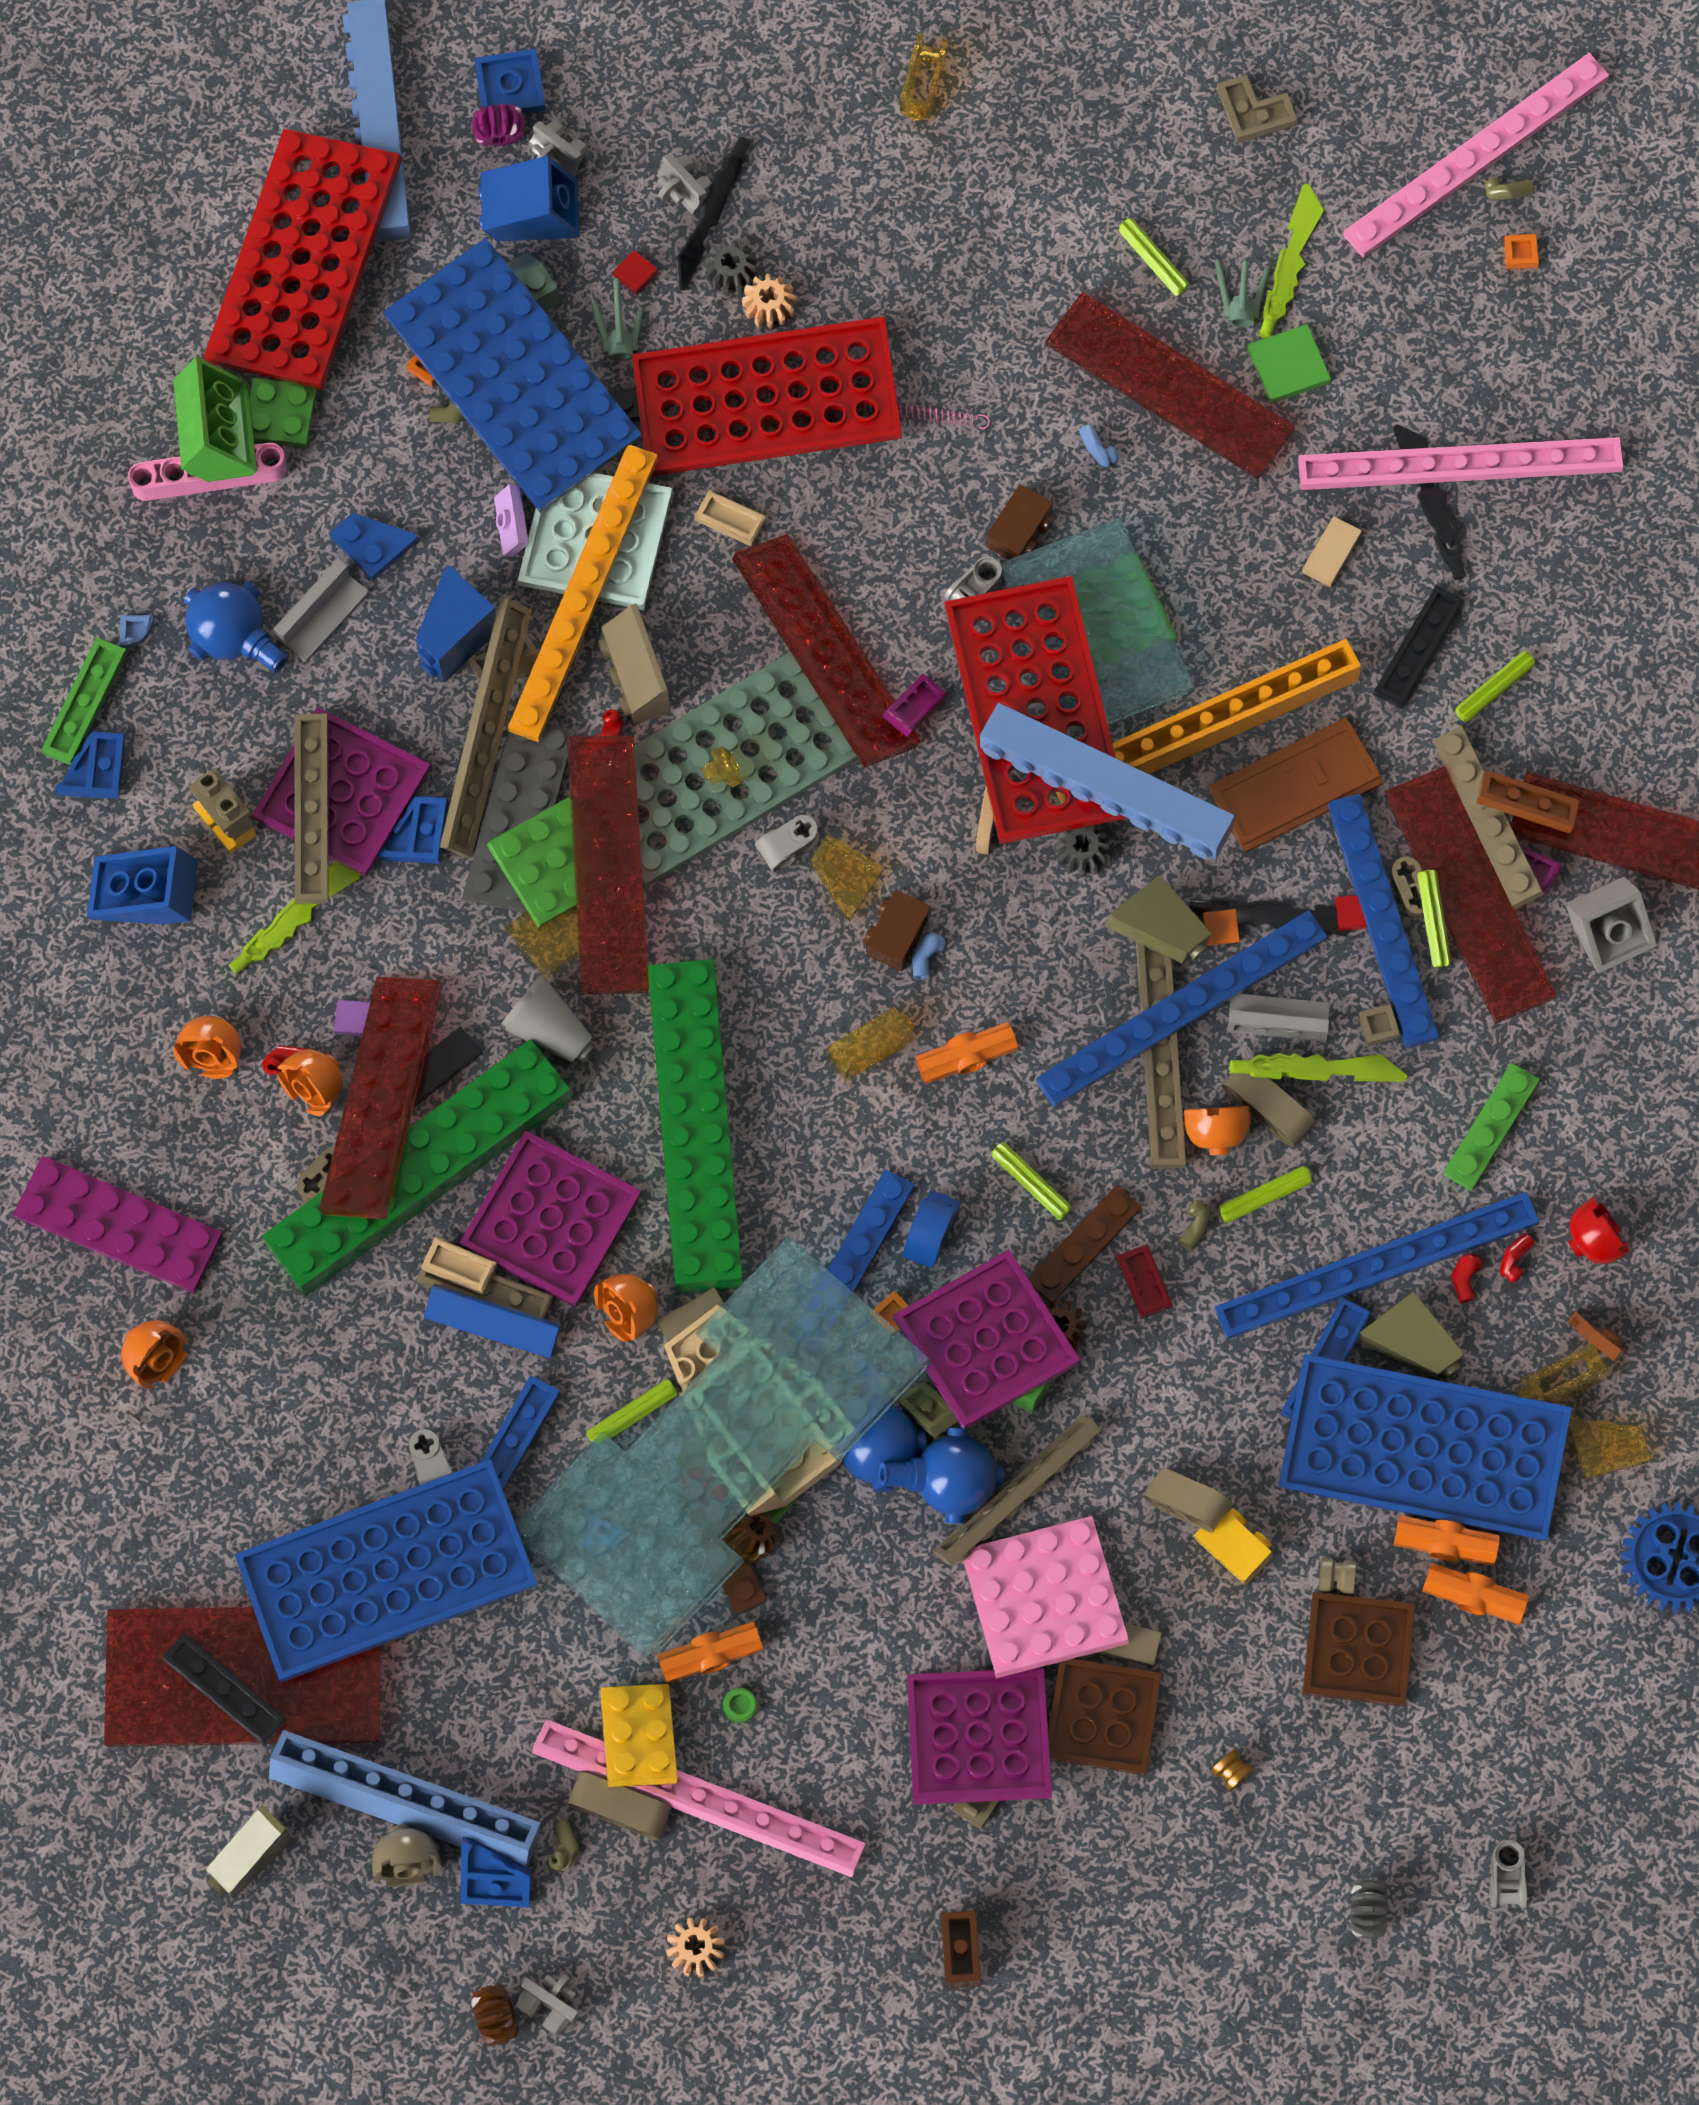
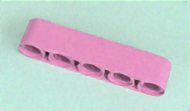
M264 443L254 445L257 472L252 476L207 482L196 476H191L182 470L180 456L137 463L130 468L128 480L133 494L142 501L274 482L285 476L288 466L283 449L279 445ZM269 459L279 460L276 465H264ZM175 473L183 474L179 480H169L170 476ZM143 478L152 479L147 485L140 486L137 484Z

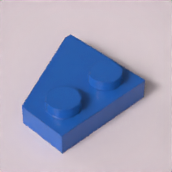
M354 513L350 514L329 533L330 539L372 581L419 541L415 533Z
M91 732L83 744V750L75 756L69 765L70 770L61 783L58 782L56 785V795L119 799L125 748L124 733Z
M415 796L407 808L406 815L393 828V836L385 848H382L378 854L379 860L441 864L443 849L440 848V843L450 806L448 799Z
M463 1837L460 1903L529 1908L531 1902V1870L469 1837Z

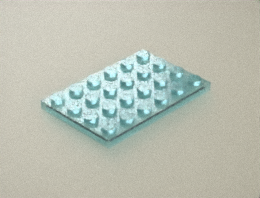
M1121 518L1000 563L1008 588L1072 576L1108 724L1194 692L1193 682ZM1047 607L1041 609L1038 612V616L1043 620H1051L1056 616V612L1052 608ZM1050 637L1046 640L1045 645L1051 650H1057L1062 647L1063 641L1058 637ZM1059 666L1052 671V675L1057 679H1065L1070 675V671L1066 667ZM1065 696L1059 701L1060 706L1065 709H1072L1078 703L1072 696ZM1080 726L1069 727L1073 737L1085 733Z

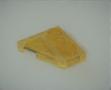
M827 834L810 860L812 868L844 918L849 922L884 871L883 866Z
M1570 1415L1568 1429L1585 1480L1650 1463L1651 1457L1641 1427L1631 1425L1619 1426L1609 1421H1592L1577 1418V1415Z

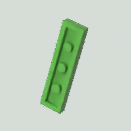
M96 637L42 748L43 755L70 765L75 756L79 754L127 655L125 648Z
M1510 1063L1444 1170L1443 1175L1472 1191L1540 1079Z

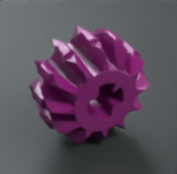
M491 104V106L481 107L473 113L472 131L475 136V142L483 146H506L507 144H515L524 138L525 119L522 109L515 107V105Z

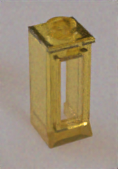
M917 34L900 96V114H904L911 120H931V114L948 57L947 39L942 38L940 49L924 46V34ZM922 61L937 64L927 101L912 98Z
M894 1006L827 1047L830 1052L828 1057L846 1083L852 1073L855 1076L906 1046V1041L909 1044L913 1043L912 1031L915 1028L907 1014L903 1013L900 1015Z
M1589 1343L1585 1347L1525 1377H1521L1519 1383L1520 1390L1517 1391L1518 1397L1559 1404L1606 1381L1609 1370L1596 1347ZM1584 1360L1590 1371L1543 1394L1538 1382Z

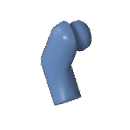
M1085 425L1079 430L1086 449L1100 466L1109 467V464L1118 462L1119 457L1115 447L1110 446L1104 449L1093 425Z
M935 933L924 935L912 950L914 979H928L930 977L929 958L934 952L939 953L945 948V939L941 935H936Z

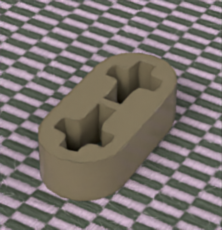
M1405 856L1394 862L1391 879L1406 914L1412 918H1423V908L1418 909L1417 905H1410L1413 900L1412 891L1414 890L1421 900L1417 875L1423 870L1417 860ZM1402 866H1406L1407 870H1414L1411 875L1412 884H1408L1404 875H1398L1401 872Z
M334 1146L327 1148L301 1174L297 1180V1190L302 1200L305 1202L310 1201L348 1173L350 1170V1160L344 1149ZM339 1156L342 1157L340 1159L342 1167L339 1169L332 1167L326 1174L325 1171L330 1166L328 1159L330 1157L333 1159H337ZM320 1177H322V1179L317 1184L319 1192L315 1193L314 1191H310L307 1194V1188L305 1183L308 1181L310 1183H315Z

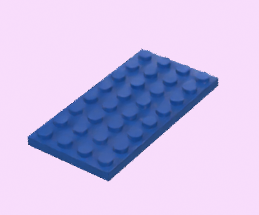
M487 238L481 240L383 311L385 318L516 484L519 485L520 489L539 513L625 451L627 445H633L642 438L641 432Z
M1304 1354L1278 1488L1436 1520L1453 1521L1466 1526L1546 1542L1572 1407Z
M491 1459L234 1554L280 1683L538 1587Z

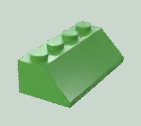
M196 356L173 380L181 469L189 475L196 476L207 482L252 476L257 472L248 382Z

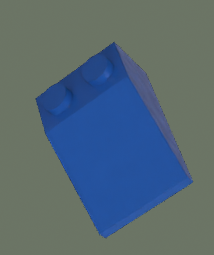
M178 846L95 856L87 918L91 920L161 925L191 921L198 860Z

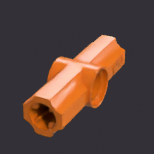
M1006 1022L976 1034L974 1032H966L950 1039L947 1045L917 1055L915 1060L926 1085L958 1072L960 1075H965L983 1068L988 1061L1017 1051L1018 1044L1011 1026Z
M1399 1515L1393 1546L1427 1552L1429 1556L1445 1561H1458L1462 1559L1494 1566L1500 1536L1465 1529L1464 1525L1453 1521L1436 1520L1435 1522Z
M1431 1563L1422 1592L1428 1595L1430 1594L1456 1603V1606L1463 1611L1475 1615L1488 1614L1518 1625L1521 1623L1529 1599V1595L1496 1585L1495 1581L1487 1576L1473 1572L1464 1574L1435 1563Z
M753 1621L721 1633L719 1631H712L693 1638L689 1644L662 1652L657 1655L666 1684L700 1672L701 1674H710L729 1666L732 1661L757 1654L764 1650Z

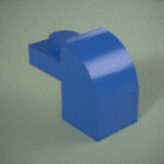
M930 1190L927 1198H923L916 1213L902 1257L934 1268L943 1251L949 1229L959 1212L962 1202L946 1194Z

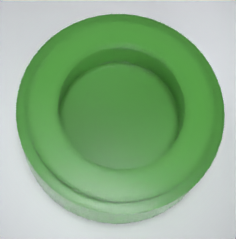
M735 1688L729 1691L723 1700L724 1713L734 1723L743 1724L749 1722L757 1712V1700L754 1694L745 1688Z

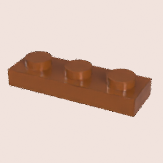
M1486 770L1481 779L1476 803L1570 834L1574 827L1579 800Z

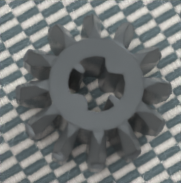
M734 240L732 245L728 247L722 241L720 243V250L711 247L709 251L710 257L705 258L704 267L707 269L705 271V278L707 281H712V288L714 290L723 286L724 294L727 296L730 293V289L735 288V291L740 295L742 292L741 285L752 286V278L758 275V268L755 266L757 258L755 254H750L748 245L739 248L738 242Z
M1092 825L1089 829L1082 827L1068 830L1067 833H1058L1057 839L1059 843L1054 845V852L1060 854L1057 857L1059 865L1067 864L1066 872L1068 874L1077 868L1079 869L1078 874L1082 878L1085 875V869L1088 868L1095 875L1098 872L1097 865H1106L1107 858L1105 855L1110 853V845L1105 843L1107 840L1105 832L1097 834L1098 825ZM1082 844L1083 848H1085V846H1088V851L1082 853V849H1080L1078 852L1076 851L1077 845Z
M1355 1880L1351 1885V1929L1355 1936L1375 1938L1383 1937L1387 1932V1888L1383 1880Z

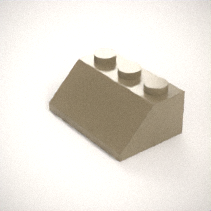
M637 603L630 605L601 627L603 639L598 640L603 658L610 657L613 668L608 669L613 686H620L623 696L618 698L624 716L630 715L633 724H637L671 712L668 690Z

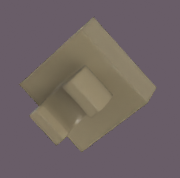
M999 1801L956 1803L952 1811L979 1829H982Z

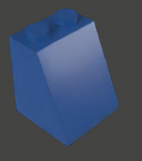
M548 155L481 172L479 196L482 201V214L479 218L482 231L497 242L580 237L578 179Z
M450 565L444 569L416 637L419 650L417 654L422 662L420 664L421 668L431 678L437 676L443 682L448 680L490 640L496 617L495 607Z

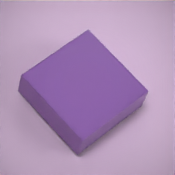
M338 1000L334 1028L335 1035L368 1037L371 1002Z

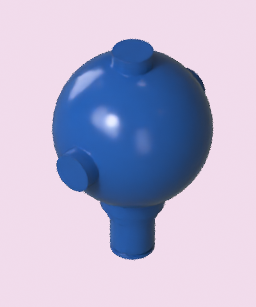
M246 581L243 586L234 583L220 582L211 584L202 590L194 587L185 596L184 603L188 605L185 620L186 630L192 641L188 650L200 661H203L206 656L219 660H230L245 656L249 660L254 659L261 662L274 673H278L285 666L289 658L288 654L272 643V640L269 639L270 635L263 630V612L257 601L261 592L252 583Z
M867 1366L860 1369L862 1391L860 1392V1398L857 1399L858 1410L847 1418L859 1434L842 1462L855 1478L872 1484L873 1492L884 1493L892 1491L893 1487H883L880 1485L878 1476L880 1464L903 1463L910 1458H917L918 1452L927 1448L925 1430H916L912 1420L903 1411L892 1406L891 1396L887 1395V1390L885 1389L883 1367Z
M949 1427L947 1436H943L927 1446L920 1458H910L903 1463H881L878 1476L879 1483L883 1487L908 1488L910 1492H920L922 1498L930 1507L945 1514V1523L962 1524L965 1523V1515L983 1507L991 1498L995 1487L1003 1485L1005 1472L1002 1465L995 1464L993 1456L981 1442L968 1436V1428L963 1430L962 1427Z

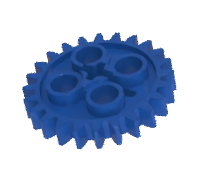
M1676 1502L1673 1511H1669L1668 1506L1662 1503L1660 1514L1651 1507L1647 1512L1649 1520L1639 1515L1636 1522L1640 1528L1629 1527L1627 1532L1634 1539L1624 1538L1622 1545L1630 1550L1622 1552L1620 1558L1630 1561V1563L1623 1566L1622 1572L1633 1574L1628 1580L1627 1585L1638 1584L1640 1586L1635 1594L1637 1597L1644 1593L1649 1595L1646 1605L1649 1606L1655 1600L1660 1601L1659 1610L1663 1611L1667 1604H1672L1673 1613L1677 1614L1680 1605L1684 1604L1685 1609L1690 1613L1693 1610L1694 1601L1699 1605V1554L1693 1552L1689 1546L1690 1541L1699 1540V1515H1694L1693 1504L1684 1512L1681 1510L1680 1502ZM1659 1530L1669 1531L1673 1536V1542L1669 1544L1660 1542L1657 1539L1656 1532ZM1681 1530H1686L1687 1535L1680 1554V1559L1682 1560L1676 1568L1672 1586H1668L1666 1581L1673 1563L1672 1555L1677 1548ZM1649 1562L1660 1563L1664 1568V1574L1660 1576L1651 1574L1647 1569V1564ZM1683 1572L1693 1573L1696 1576L1697 1584L1693 1586L1685 1585L1680 1579V1574Z

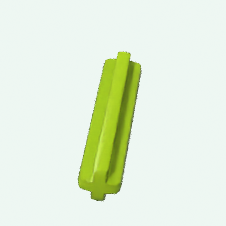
M1133 219L1125 220L1119 226L1121 235L1174 295L1179 296L1188 288V281Z
M1522 651L1456 707V715L1463 722L1470 721L1533 668L1534 658L1527 651Z
M1436 870L1421 871L1417 876L1432 966L1436 968L1449 966L1452 961Z
M1001 1142L994 1148L992 1157L1058 1220H1062L1069 1214L1071 1205L1005 1142Z
M1301 1166L1221 1204L1218 1209L1220 1216L1225 1223H1229L1309 1185L1312 1182L1311 1174L1305 1166Z
M668 1379L663 1380L587 1430L588 1439L593 1446H601L677 1395L675 1387Z

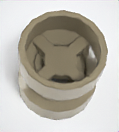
M1322 1557L1319 1591L1330 1592L1332 1589H1337L1343 1594H1353L1356 1560H1344L1343 1562L1336 1563L1332 1558Z

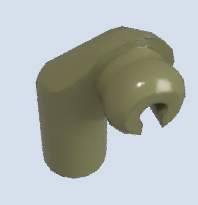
M1491 178L1484 184V188L1487 191L1485 195L1492 201L1530 196L1534 190L1530 180L1501 184L1498 178Z
M452 402L447 407H430V422L460 423L464 419Z
M1194 1200L1187 1209V1214L1195 1219L1178 1240L1179 1244L1189 1251L1193 1250L1206 1232L1211 1214L1210 1207L1207 1204L1204 1205L1200 1200Z
M569 1819L553 1825L559 1840L556 1850L548 1858L549 1866L553 1870H567L572 1866L579 1852V1844Z

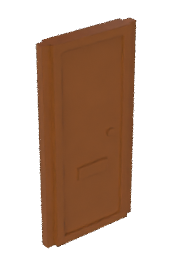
M1345 717L1208 785V789L1220 809L1235 815L1232 832L1243 851L1247 853L1329 812L1327 806L1329 801L1357 794L1363 795L1383 785L1384 782L1354 728Z

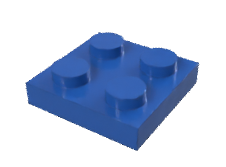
M536 49L474 58L482 107L503 103L504 105L512 104L515 107L521 108L522 114L546 111Z

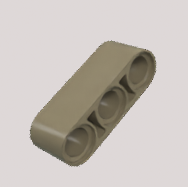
M1231 1073L1221 1084L1227 1095L1240 1106H1250V1114L1290 1147H1294L1316 1123L1313 1116L1270 1078L1253 1077L1244 1073Z
M1164 1467L1160 1469L1143 1494L1144 1499L1160 1511L1210 1533L1215 1531L1232 1506L1231 1501L1217 1490Z
M580 1771L567 1805L576 1810L657 1841L661 1837L672 1807L659 1800L623 1786L608 1787L607 1780Z

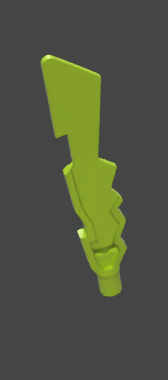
M1309 184L1302 186L1288 226L1289 230L1294 231L1288 248L1280 250L1274 272V287L1272 291L1268 290L1262 315L1263 323L1259 332V336L1263 339L1272 336L1277 322L1286 315V306L1294 298L1293 289L1298 287L1296 275L1305 266L1300 253L1324 212Z
M334 862L329 867V898L360 879V874ZM294 898L276 915L267 929L263 930L261 928L243 947L242 953L229 964L231 970L235 974H239L252 962L265 960L270 951L281 948L287 938H293L297 927L311 922L312 909L319 904H296Z
M1277 1053L1271 1057L1259 1054L1250 1060H1231L1229 1063L1230 1073H1244L1253 1077L1281 1079L1282 1076H1288L1303 1080L1328 1081L1331 1075L1354 1076V1081L1404 1082L1407 1079V1075L1381 1054L1330 1062L1326 1061L1319 1054L1306 1058L1295 1053L1291 1056Z

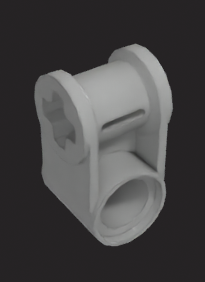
M986 556L980 558L962 577L949 587L944 598L949 601L998 591L1003 584L1000 562L993 557ZM985 571H992L996 574L992 580H984L980 575Z
M799 815L781 827L763 835L757 840L755 846L773 873L779 872L817 846L819 842L818 826L812 817ZM803 829L804 832H809L810 836L805 838L803 835H798V831Z
M422 1429L410 1437L409 1448L416 1468L415 1473L419 1485L452 1473L435 1433L431 1430ZM426 1441L427 1445H431L429 1447L430 1452L424 1454L420 1449V1442Z
M1502 1841L1492 1852L1489 1886L1491 1908H1496L1498 1904L1519 1905L1520 1908H1526L1525 1853L1522 1846L1516 1841ZM1502 1849L1512 1850L1517 1857L1516 1864L1513 1866L1502 1864L1499 1860V1851Z

